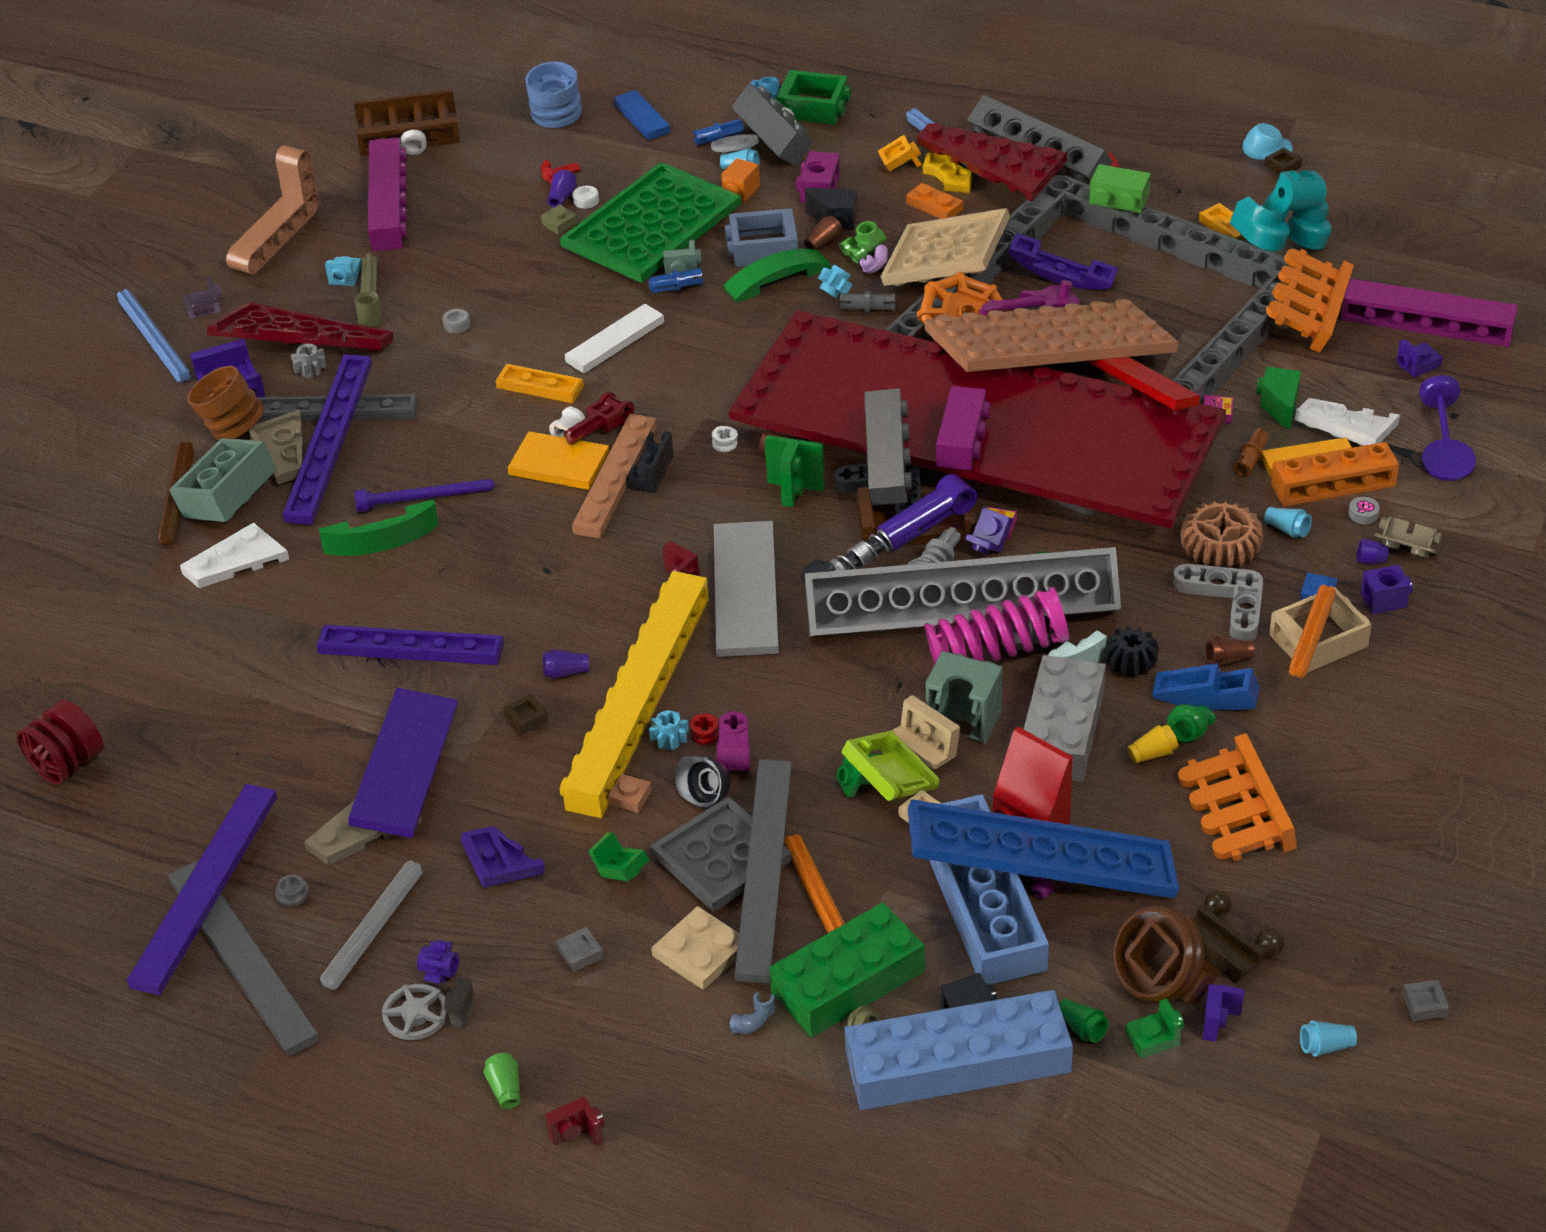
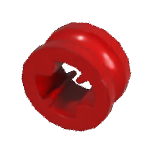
M705 713L693 717L690 721L692 740L699 745L714 743L719 737L717 718Z

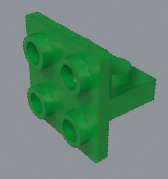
M766 436L767 482L781 485L782 506L793 507L797 496H802L804 489L823 491L825 487L823 444Z

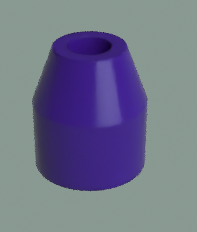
M1360 539L1356 553V562L1369 565L1386 562L1388 547L1378 541Z

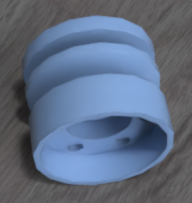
M554 61L535 66L528 72L525 78L531 118L536 124L547 128H560L574 123L580 117L582 105L577 72L572 66Z

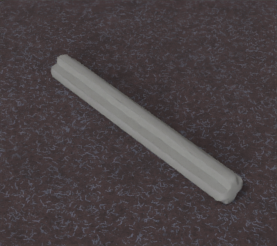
M409 860L404 864L320 976L323 987L330 990L338 988L422 875L419 863Z

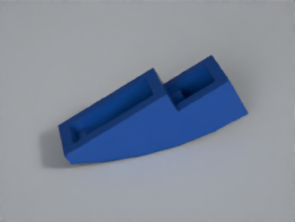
M1216 663L1157 672L1152 695L1154 699L1175 705H1204L1210 708V710L1255 709L1260 685L1252 668L1221 672Z

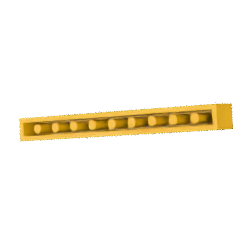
M672 571L668 581L663 582L660 589V597L656 603H652L649 618L646 623L641 625L636 644L630 646L628 660L624 666H620L617 681L614 687L609 688L603 709L597 711L595 724L591 732L588 731L586 733L580 754H576L573 758L572 770L569 776L564 777L561 782L560 795L563 796L566 811L598 818L603 817L609 805L608 795L620 775L624 774L709 601L706 577Z

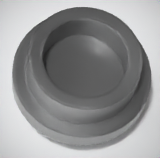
M298 875L284 876L279 880L275 889L276 899L284 906H296L303 903L309 896L307 882Z

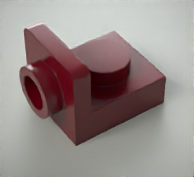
M669 541L662 547L664 566L669 573L675 571L700 576L697 554L672 541Z
M585 1096L545 1114L548 1136L554 1145L575 1139L585 1131H588L595 1145L603 1142L601 1128L605 1127L604 1119L597 1107L591 1108Z

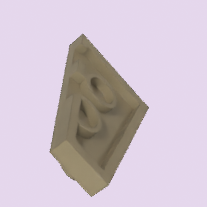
M353 801L304 841L306 851L327 865H331L365 849L367 842L380 836L386 839L394 834L348 825V817L354 803Z

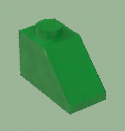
M1266 366L1264 378L1259 377L1257 382L1256 394L1261 395L1260 407L1285 429H1291L1299 393L1301 371Z

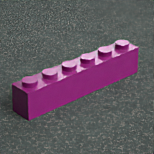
M400 138L369 140L368 234L371 251L403 249V238L408 237L406 222H408L406 210L407 152L406 147L401 148Z
M1350 278L1343 298L1341 320L1510 347L1518 305Z

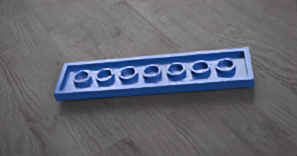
M911 799L908 806L912 855L914 858L1174 899L1179 891L1170 842L1166 840Z

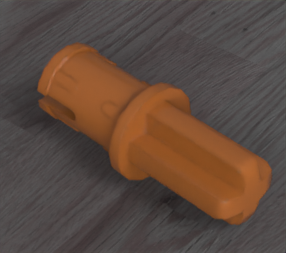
M1257 428L1249 441L1241 446V454L1233 465V471L1240 477H1244V474L1248 477L1255 463L1262 459V450L1269 439V433L1263 431L1262 428Z

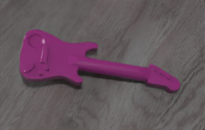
M1063 280L1061 286L1052 285L1039 291H1021L1019 298L1000 301L992 299L981 306L980 314L988 315V312L992 310L1008 311L1016 308L1038 306L1060 308L1065 307L1066 304L1080 305V300L1070 292L1072 282Z

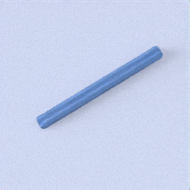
M124 289L122 292L119 291L117 293L118 302L176 381L179 383H183L185 380L188 381L191 377L189 369L131 291L128 289Z

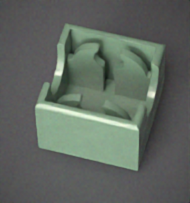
M942 651L926 680V704L951 721L963 720L968 722L973 728L969 739L986 744L1002 713V666L989 661L983 662L971 659L962 654Z

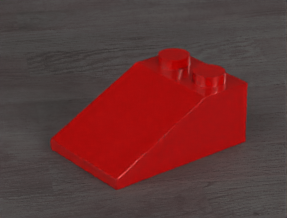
M1017 727L1013 732L993 794V813L1070 825L1073 756L1028 731Z

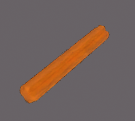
M1324 584L1318 589L1290 663L1289 673L1291 676L1303 678L1307 674L1335 598L1336 590L1333 586L1328 587Z
M798 834L787 836L784 839L785 847L791 851L792 863L827 933L845 923L801 836Z

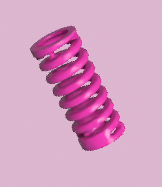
M1050 587L1045 592L1036 591L1033 596V602L1028 596L1022 595L1017 600V607L1012 601L1005 600L1001 604V612L995 605H988L985 609V618L979 610L973 609L969 613V623L962 614H956L953 618V628L948 620L943 618L937 622V631L934 624L925 623L924 628L934 664L942 651L949 653L948 642L953 654L958 653L967 657L964 637L973 658L985 662L980 632L994 662L1000 661L1001 654L996 627L1008 655L1015 657L1017 649L1012 621L1025 652H1032L1033 644L1028 616L1041 647L1046 648L1050 643L1046 630L1044 610L1051 623L1049 629L1050 631L1054 630V633L1051 634L1053 643L1069 641L1066 619L1055 588Z

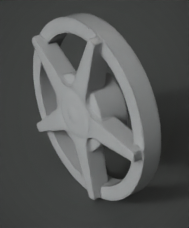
M744 134L721 138L711 143V149L722 154L735 150H744L758 144V136Z
M426 984L403 985L402 988L396 990L387 998L382 1008V1018L386 1029L393 1036L404 1040H420L433 1035L444 1025L448 1016V1006L444 995L439 989ZM423 992L429 995L423 998H414L411 993ZM405 995L406 1001L402 1006L391 1008L396 1000ZM436 999L442 1005L439 1017L430 1012L428 1007ZM402 1016V1020L405 1023L404 1031L394 1027L388 1017ZM426 1021L434 1023L426 1029L410 1032L413 1026L422 1025Z

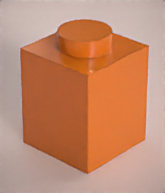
M736 158L721 174L722 188L740 195L741 201L746 202L760 186L759 164Z

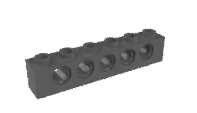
M985 95L981 97L967 119L973 127L972 132L984 133L993 137L1008 138L1012 141L1031 143L1033 145L1036 144V146L1055 148L1056 150L1067 152V162L1057 173L1062 176L1068 174L1073 176V179L1090 184L1099 164L1110 166L1113 162L1104 149Z

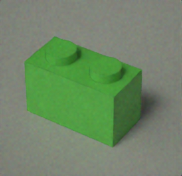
M1099 164L1090 182L1089 204L1141 213L1150 194L1151 173Z

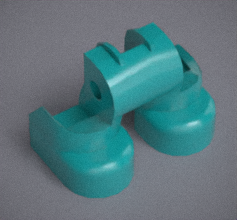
M1304 170L1300 173L1295 171L1281 172L1275 189L1267 197L1264 205H1258L1250 197L1237 202L1230 224L1251 244L1267 251H1281L1285 247L1288 237L1303 247L1317 250L1323 249L1332 231L1331 224L1326 219L1329 213V205L1325 201L1327 195L1325 181L1316 171ZM1292 210V215L1286 223L1284 220L1289 211Z

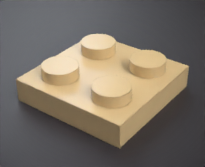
M697 906L651 947L652 956L704 990L736 961L739 933Z

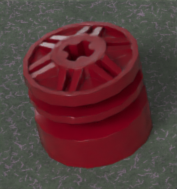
M61 699L42 714V720L36 718L29 723V726L17 732L16 735L19 749L28 763L42 778L55 785L63 783L68 779V775L70 776L77 772L78 764H87L104 749L101 734L89 716L76 704L65 699Z

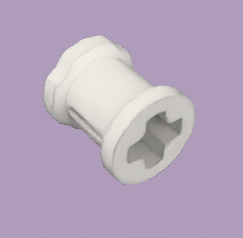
M566 407L562 412V417L559 420L553 421L549 426L550 434L564 437V431L585 419L583 413L577 408Z

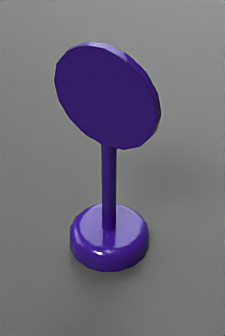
M1433 376L1421 384L1419 394L1421 401L1426 406L1439 409L1442 439L1432 442L1425 448L1422 455V464L1431 476L1440 480H1461L1469 476L1474 470L1476 457L1468 445L1458 440L1450 439L1446 407L1453 405L1459 399L1461 394L1460 385L1455 378L1450 376Z

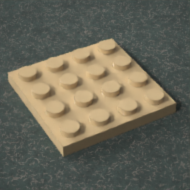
M1007 208L907 224L881 275L883 286H902L907 282H927L933 278H948L954 276L956 272L970 274L983 272L986 270L1010 218Z

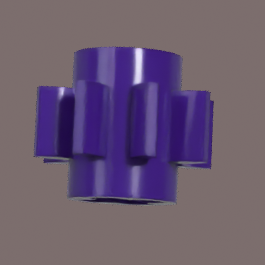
M436 940L431 941L430 946L424 945L421 948L417 959V969L426 972L424 981L440 984V982H446V977L453 978L459 966V954L451 951L453 943Z

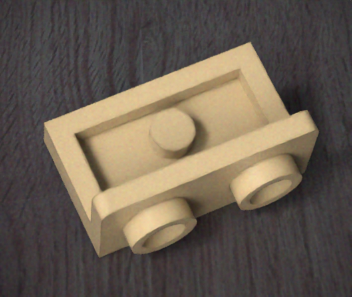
M913 695L905 699L903 702L901 725L892 731L932 769H937L956 757L960 726Z

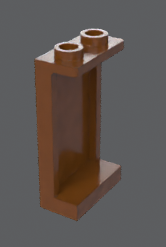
M869 487L857 488L858 514L862 541L867 542L870 535L877 536V527L894 517L896 512L895 503L872 506ZM975 510L959 515L954 513L904 546L927 544L931 539H939L944 530L950 527L956 528V532L960 533L961 538L959 541H968L965 540L966 535H971V528H976Z

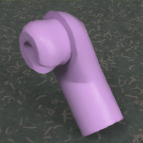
M876 246L874 258L871 255H867L866 260L864 257L860 260V266L863 267V271L873 274L886 267L888 259V249L886 246Z

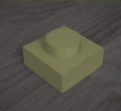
M560 204L540 216L541 224L558 235L578 223L577 214Z

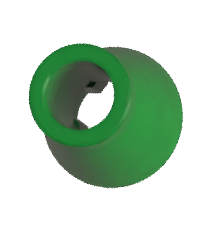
M1064 998L1059 1002L1065 1023L1084 1042L1091 1041L1096 1043L1105 1036L1109 1027V1020L1105 1017L1102 1010L1074 1002L1068 998Z

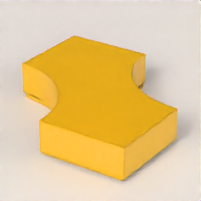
M929 151L926 153L923 174L938 178L944 185V191L970 193L974 172L952 162L950 156L946 154L938 155Z

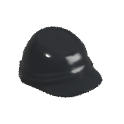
M710 755L685 756L679 760L676 766L675 786L681 797L692 802L700 809H705L719 803L727 795L731 786V775L724 764L711 758Z

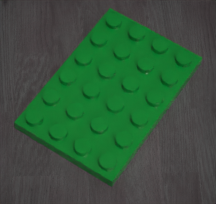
M660 162L560 237L561 247L642 283L664 266L663 251L687 248L689 240L696 241L741 205V196Z

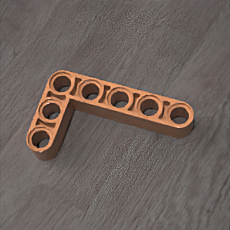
M287 145L280 146L275 159L282 197L229 249L226 257V263L229 268L249 274L257 273L316 213L319 206V197L311 156L308 151Z

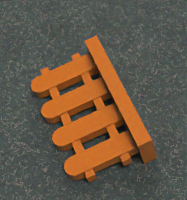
M1289 249L1284 256V261L1290 266L1282 267L1278 273V278L1283 283H1278L1272 291L1273 297L1278 301H1271L1266 308V313L1276 320V324L1280 326L1286 324L1302 332L1301 336L1308 338V336L1313 337L1310 349L1320 353L1332 336L1354 265L1344 260L1339 269L1332 267V263L1328 261L1323 263L1307 255V251L1303 249L1300 251Z
M1247 733L1234 737L1236 750L1228 752L1227 748L1219 750L1218 756L1196 762L1195 759L1187 761L1188 766L1179 770V783L1183 787L1198 786L1199 788L1189 796L1191 808L1196 811L1207 809L1210 811V813L1201 818L1202 831L1207 835L1220 833L1222 836L1217 838L1212 844L1213 854L1216 858L1224 860L1232 857L1233 861L1242 859L1241 854L1261 847H1265L1266 851L1273 849L1274 843L1278 841L1284 853L1297 849L1294 826ZM1243 770L1245 774L1240 775L1238 771ZM1226 775L1230 776V779L1209 786L1206 783ZM1255 793L1256 798L1252 799L1250 795ZM1239 798L1242 800L1241 803L1223 809L1218 807L1221 804ZM1267 817L1268 822L1264 823L1262 819ZM1251 822L1254 824L1253 827L1232 834L1230 832V829Z

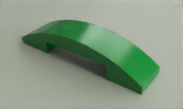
M792 249L781 251L761 258L740 270L724 284V290L738 303L760 295L761 285L800 271L807 277L821 273L824 267L831 269V264L817 250Z
M433 499L405 506L406 515L354 528H349L347 521L318 528L324 554L335 556L365 555L390 550L410 543L429 533L439 525L435 501Z

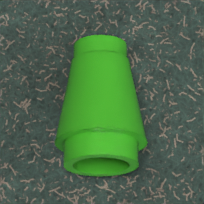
M499 1053L489 1057L485 1061L483 1073L499 1102L500 1108L507 1110L517 1107L521 1103L518 1062L509 1053Z

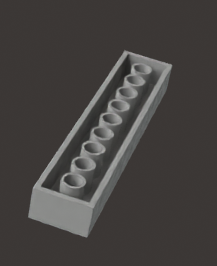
M1116 547L805 573L804 575L810 637L924 627L925 623L937 626V622L942 618L948 620L952 625L956 614H962L969 623V613L973 609L979 610L985 618V609L988 605H995L1001 612L1003 601L1010 600L1017 607V600L1020 596H1028L1033 602V596L1036 591L1045 592L1050 587L1055 588L1064 615L1121 609Z

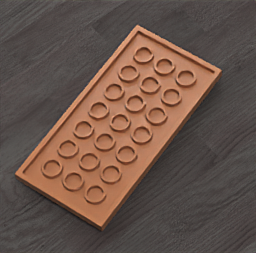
M1126 299L1116 300V303L1095 301L1091 302L1090 305L1083 306L1078 304H1066L1065 307L1060 308L1041 306L1037 310L1016 308L1014 312L992 310L988 312V315L963 313L962 316L957 317L938 315L934 319H925V331L966 372L1177 352L1178 341L1149 318L1142 310L1137 308L1130 300Z

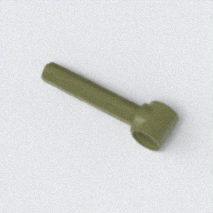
M367 253L366 257L362 258L361 293L357 294L354 300L358 324L375 327L382 322L381 300L377 294L378 259L372 256L371 253Z

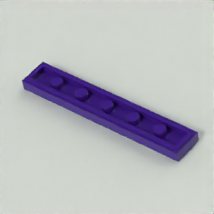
M324 625L316 647L318 654L498 665L504 646V638L499 635Z

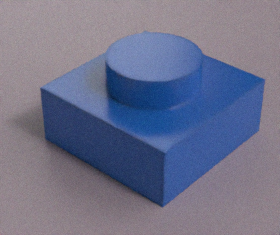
M1307 573L1300 601L1317 594L1321 585L1325 584L1328 587L1333 586L1337 588L1338 578Z

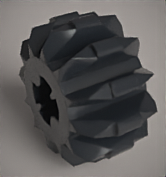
M1127 626L1125 631L1116 629L1112 636H1108L1106 642V663L1110 664L1112 672L1121 671L1123 677L1127 674H1132L1136 678L1139 673L1148 675L1149 670L1155 668L1158 662L1159 645L1157 640L1153 638L1152 632L1143 633L1141 627L1132 630Z

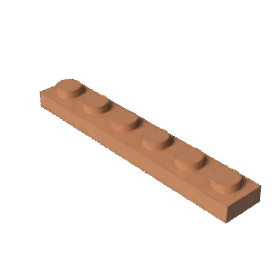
M629 414L572 524L573 534L601 539L627 488L631 466L633 464L637 466L647 447L646 437L648 433L652 431L654 434L657 428L656 418Z

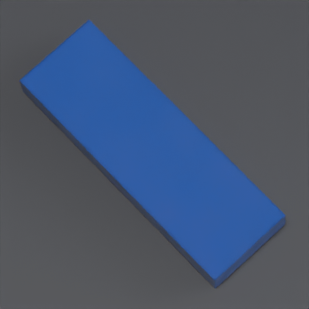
M636 90L614 97V105L647 140L670 133V125Z

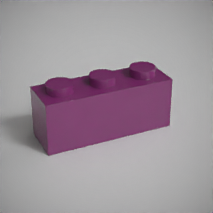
M951 386L936 443L937 467L972 470L974 458H980L981 441L979 439H984L986 421L984 419H989L991 402L986 401V389Z

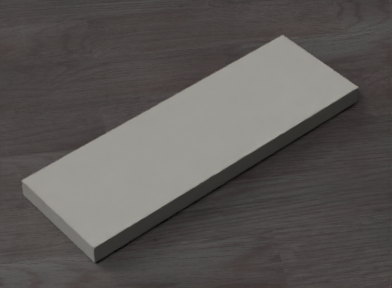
M773 521L713 524L717 657L779 654Z

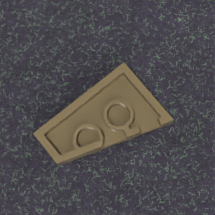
M300 409L255 424L248 430V436L251 440L264 441L277 468L272 474L277 485L297 478L304 460Z

